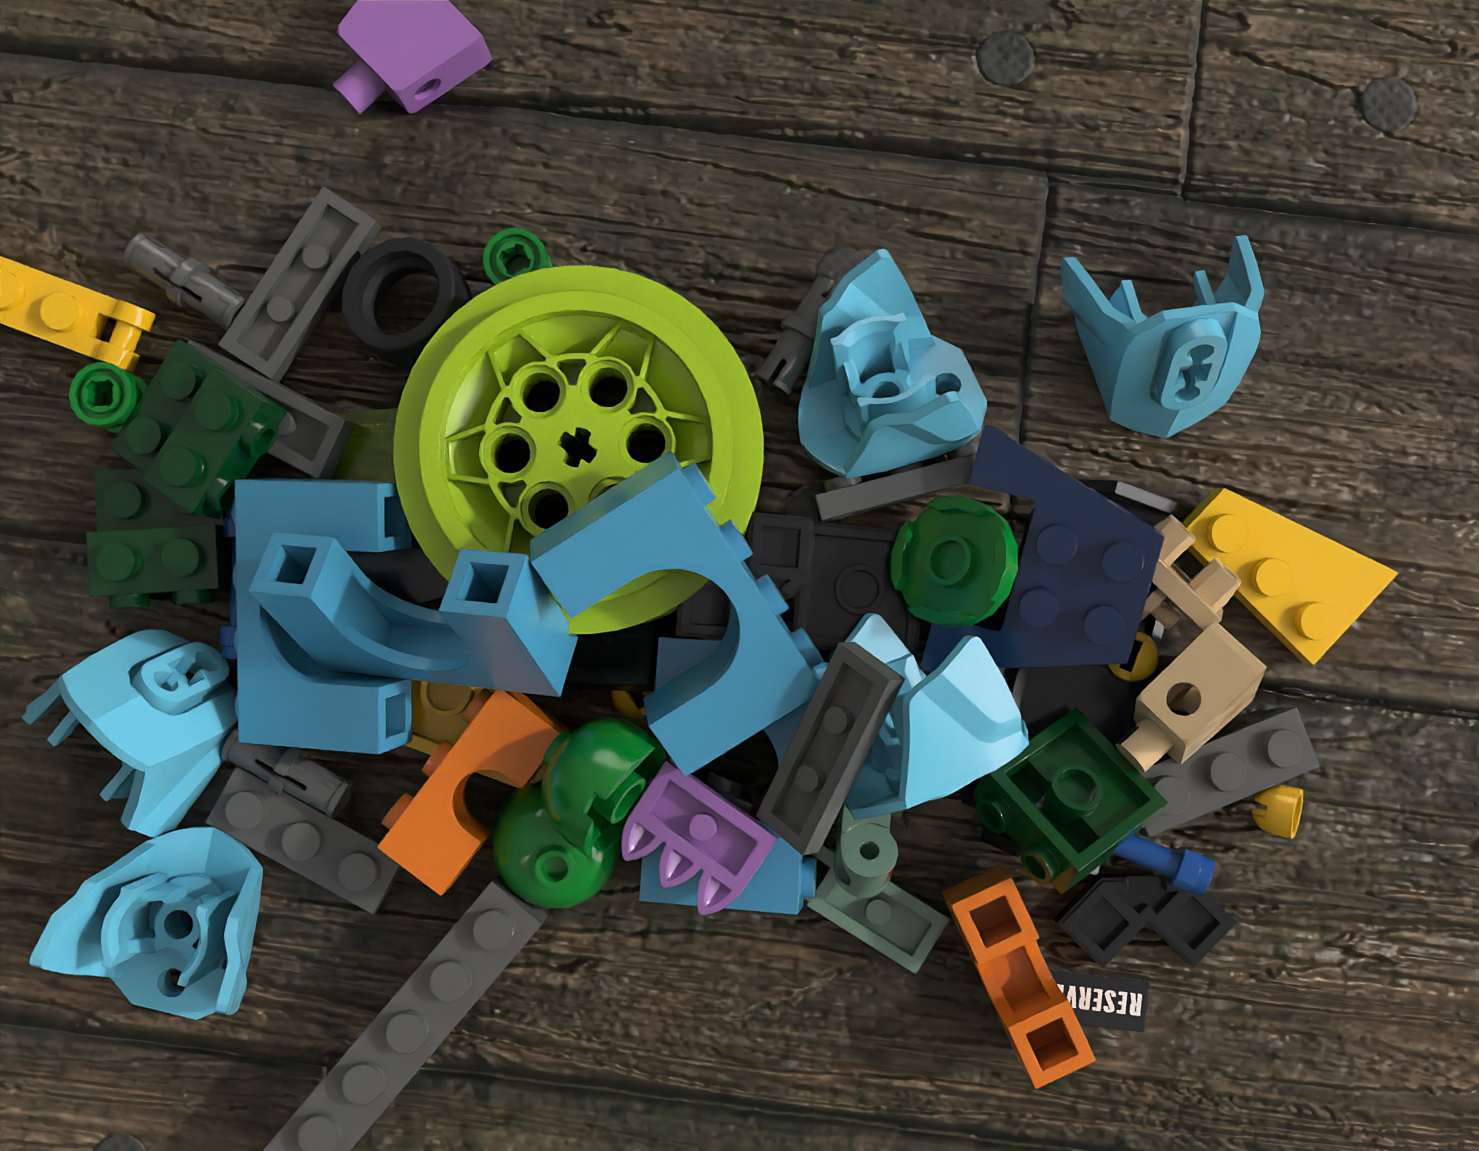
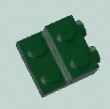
M178 339L110 448L143 471L145 475L142 479L191 514L220 519L223 513L233 505L235 499V480L245 479L259 456L265 454L273 446L279 434V425L288 411L192 344Z
M139 468L94 471L97 532H86L89 597L109 598V609L150 607V595L173 594V605L214 603L213 591L231 590L232 539L223 537V518H226V511L220 519L191 514L142 479L145 473Z
M1075 708L1030 739L1029 745L1011 761L982 776L972 794L977 800L976 811L984 826L995 834L1006 832L1022 850L1021 862L1028 875L1041 885H1047L1051 882L1061 894L1065 893L1107 861L1117 847L1157 818L1169 804L1078 708Z

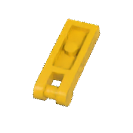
M0 256V324L96 360L112 363L134 373L140 357L134 351L142 331L150 332L156 314ZM108 318H111L117 322L108 343L100 339Z

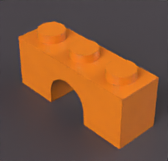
M484 688L474 698L461 717L463 721L469 724L454 745L447 740L443 741L423 766L421 771L430 778L415 797L407 792L404 793L381 823L389 829V832L377 848L440 896L456 882L493 833L478 822L470 814L466 806L465 788L471 775L479 770H493L503 774L520 788H523L533 780L544 765L543 757L552 741L562 732L570 731L564 724L521 692L495 690L493 693L489 689Z
M997 865L941 891L1016 1057L1036 1089L1095 1062V1056L1070 1002L1061 992L1036 942L1039 939V935L1012 877Z

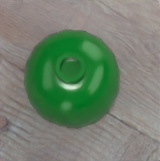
M603 718L579 727L572 734L569 731L562 732L552 741L543 757V763L547 768L541 784V802L552 827L565 841L586 857H592V846L601 853L605 852L622 837L626 821L641 799L645 784L649 778L652 777L654 779L665 761L670 760L671 756L656 736L631 722Z
M542 780L534 784L528 783L523 788H517L503 802L492 834L495 867L505 886L524 902L546 909L574 907L593 898L610 881L621 852V841L619 839L610 849L603 853L592 846V857H586L565 841L552 827L541 802Z

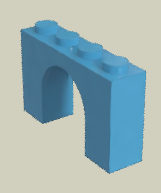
M670 450L531 539L530 563L571 619L631 580L648 572L662 569H682L701 574L715 582L728 595L731 605L729 624L723 639L716 649L706 659L643 698L648 726L684 776L687 777L812 699L820 683L814 667L822 663L823 659L803 627L791 633L780 617V614L788 610L789 607L769 575L766 574L756 580L744 560L752 556L753 552L733 520L730 519L722 525L716 520L707 504L717 497L697 465L693 462L683 469Z
M287 478L235 480L232 518L236 533V564L233 570V584L236 589L237 629L234 635V649L237 654L238 693L235 699V714L238 718L239 743L381 754L412 742L411 679L321 669L248 592L273 532L335 537L345 551L383 552L411 548V528L401 505L396 482Z
M273 532L248 590L321 669L560 697L578 640L576 634H568V620L544 581L530 563L527 554L461 549L439 611L404 601L378 587L366 577L335 537Z
M659 637L655 691L706 659L721 641ZM822 662L814 667L820 681L829 662ZM811 699L763 729L773 743L779 766ZM762 820L759 821V822L762 823L764 826H766L767 828H769L770 830H772V829H771L769 826H767ZM779 837L743 893L725 908L797 915L803 907V898L814 899L817 859L806 858V855L802 856L783 838ZM662 842L654 851L642 857L639 901L698 906L697 890L699 880L704 871L703 869H700L693 877L679 885L663 888L660 884L659 864L666 843Z

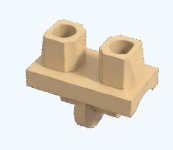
M1170 515L1153 526L1164 534L1165 539L1152 579L1155 586L1149 589L1140 622L1151 614L1167 630L1177 623L1181 616L1164 600L1168 596L1204 631L1214 621L1219 623L1222 620V607L1230 600L1239 587L1241 580L1217 557H1214L1192 579L1179 569L1173 562L1195 542L1196 538L1173 515Z

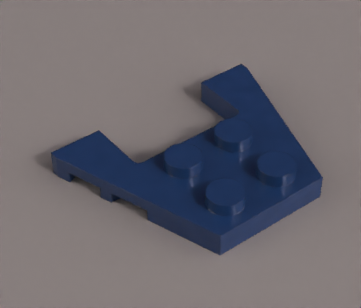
M985 424L969 484L1030 499L1035 503L1034 512L1003 623L1001 625H993L980 621L972 626L953 628L932 623L920 669L935 671L962 638L968 635L976 636L982 640L998 669L1128 664L1165 539L1164 534L1093 488L1087 487L1060 470L1046 458L1038 456L1016 442L997 427Z

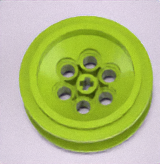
M591 265L544 268L515 276L477 295L457 310L434 334L411 370L398 407L393 438V463L396 486L404 514L423 552L439 573L448 581L451 578L461 549L527 554L530 559V540L547 530L541 528L536 520L535 510L539 501L550 494L563 495L568 503L567 516L577 511L650 464L632 459L629 453L633 437L639 432L650 430L661 434L666 441L665 450L662 455L671 450L683 469L693 462L697 465L717 497L707 504L716 520L722 525L732 519L743 537H745L749 520L757 504L764 461L763 428L755 391L743 363L719 328L700 309L678 293L658 282L615 268ZM605 377L621 378L627 383L626 396L616 406L606 408L598 406L593 402L592 394L594 387ZM541 382L558 384L560 387V397L552 409L546 412H534L529 409L527 397L530 390L536 384ZM583 436H588L589 445L596 452V456L591 463L581 459L578 467H572L573 458L565 451L567 445L571 440L581 444ZM514 440L526 441L531 451L530 460L527 465L515 473L503 472L499 465V453L503 446ZM662 569L648 572L631 580L572 619L550 589L549 591L569 622L568 634H596L617 631L641 623H651L676 611L678 605L700 590L710 579L701 574L682 569Z

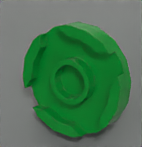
M959 495L935 498L925 504V506L930 508L923 511L914 522L907 520L899 529L891 552V579L895 589L902 591L906 603L910 606L907 609L915 617L947 628L972 626L993 615L1009 596L1018 572V545L1009 523L991 506Z

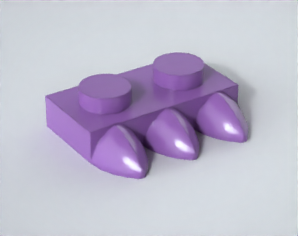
M668 760L665 761L626 821L622 834L623 859L626 861L635 860L648 855L662 842H665L666 845L662 851L659 864V878L663 888L679 885L693 877L700 869H703L704 871L699 880L697 890V905L699 913L707 915L724 909L743 893L780 836L690 774L685 777L676 763Z

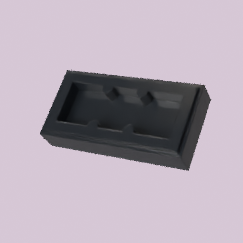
M641 623L617 631L576 634L578 640L563 689L653 692L659 637H661V631L656 624Z

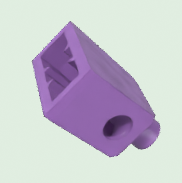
M357 0L339 24L337 30L338 36L357 62L332 86L359 115L385 91L406 112L411 114L416 113L486 66L492 60L483 35L449 0Z

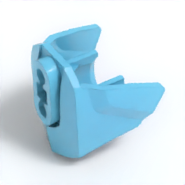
M1247 235L1234 237L1227 276L1214 295L1205 270L1195 271L1194 288L1198 299L1195 304L1187 308L1163 310L1150 318L1141 312L1131 280L1121 281L1120 287L1108 301L1075 257L1061 259L1063 299L1075 316L1079 337L1110 420L1131 430L1166 439L1199 422L1226 404L1247 370L1258 347L1261 334L1258 312L1263 301L1264 288Z
M876 250L843 276L829 300L819 308L815 342L799 403L798 427L802 449L826 470L842 478L849 479L888 471L943 455L965 445L980 433L986 413L987 400L962 349L930 334L907 281L888 250ZM950 391V392H947V393H945V394H943V395H941V396L938 395V394H940V393H942V392Z
M866 613L845 642H856L905 678L845 799L846 807L854 820L882 816L911 808L928 800L943 798L975 779L1008 763L1029 745L1025 722L1021 719V714L1005 679L980 638L972 635L963 637L941 665L928 676L920 669L914 655L909 652L885 620L878 614Z
M148 629L136 632L89 656L61 675L45 693L27 705L26 713L22 716L25 722L31 726L65 702L70 711L47 740L54 747L66 739L77 724L81 723L102 746L122 760V768L99 795L105 801L112 798L129 797L120 821L128 830H134L149 837H157L176 829L224 762L221 758L223 746L238 721L235 714L237 690L226 680L230 669L226 659L222 658V654L205 643H190L191 641L163 629ZM187 671L194 674L191 680L185 675Z
M213 826L184 828L154 837L83 882L76 895L52 914L30 956L29 964L32 967L64 974L110 977L131 1004L194 1020L214 1012L233 1015L237 1012L246 991V971L250 960L259 911L263 867L243 843ZM187 913L191 916L193 921V929L191 932H189L191 928V923L188 921ZM173 969L182 972L177 985L185 988H179L172 982L171 972Z

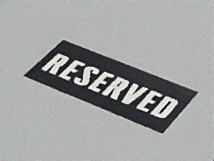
M1050 970L1061 992L1069 1000L1080 1025L1145 1032L1150 982Z

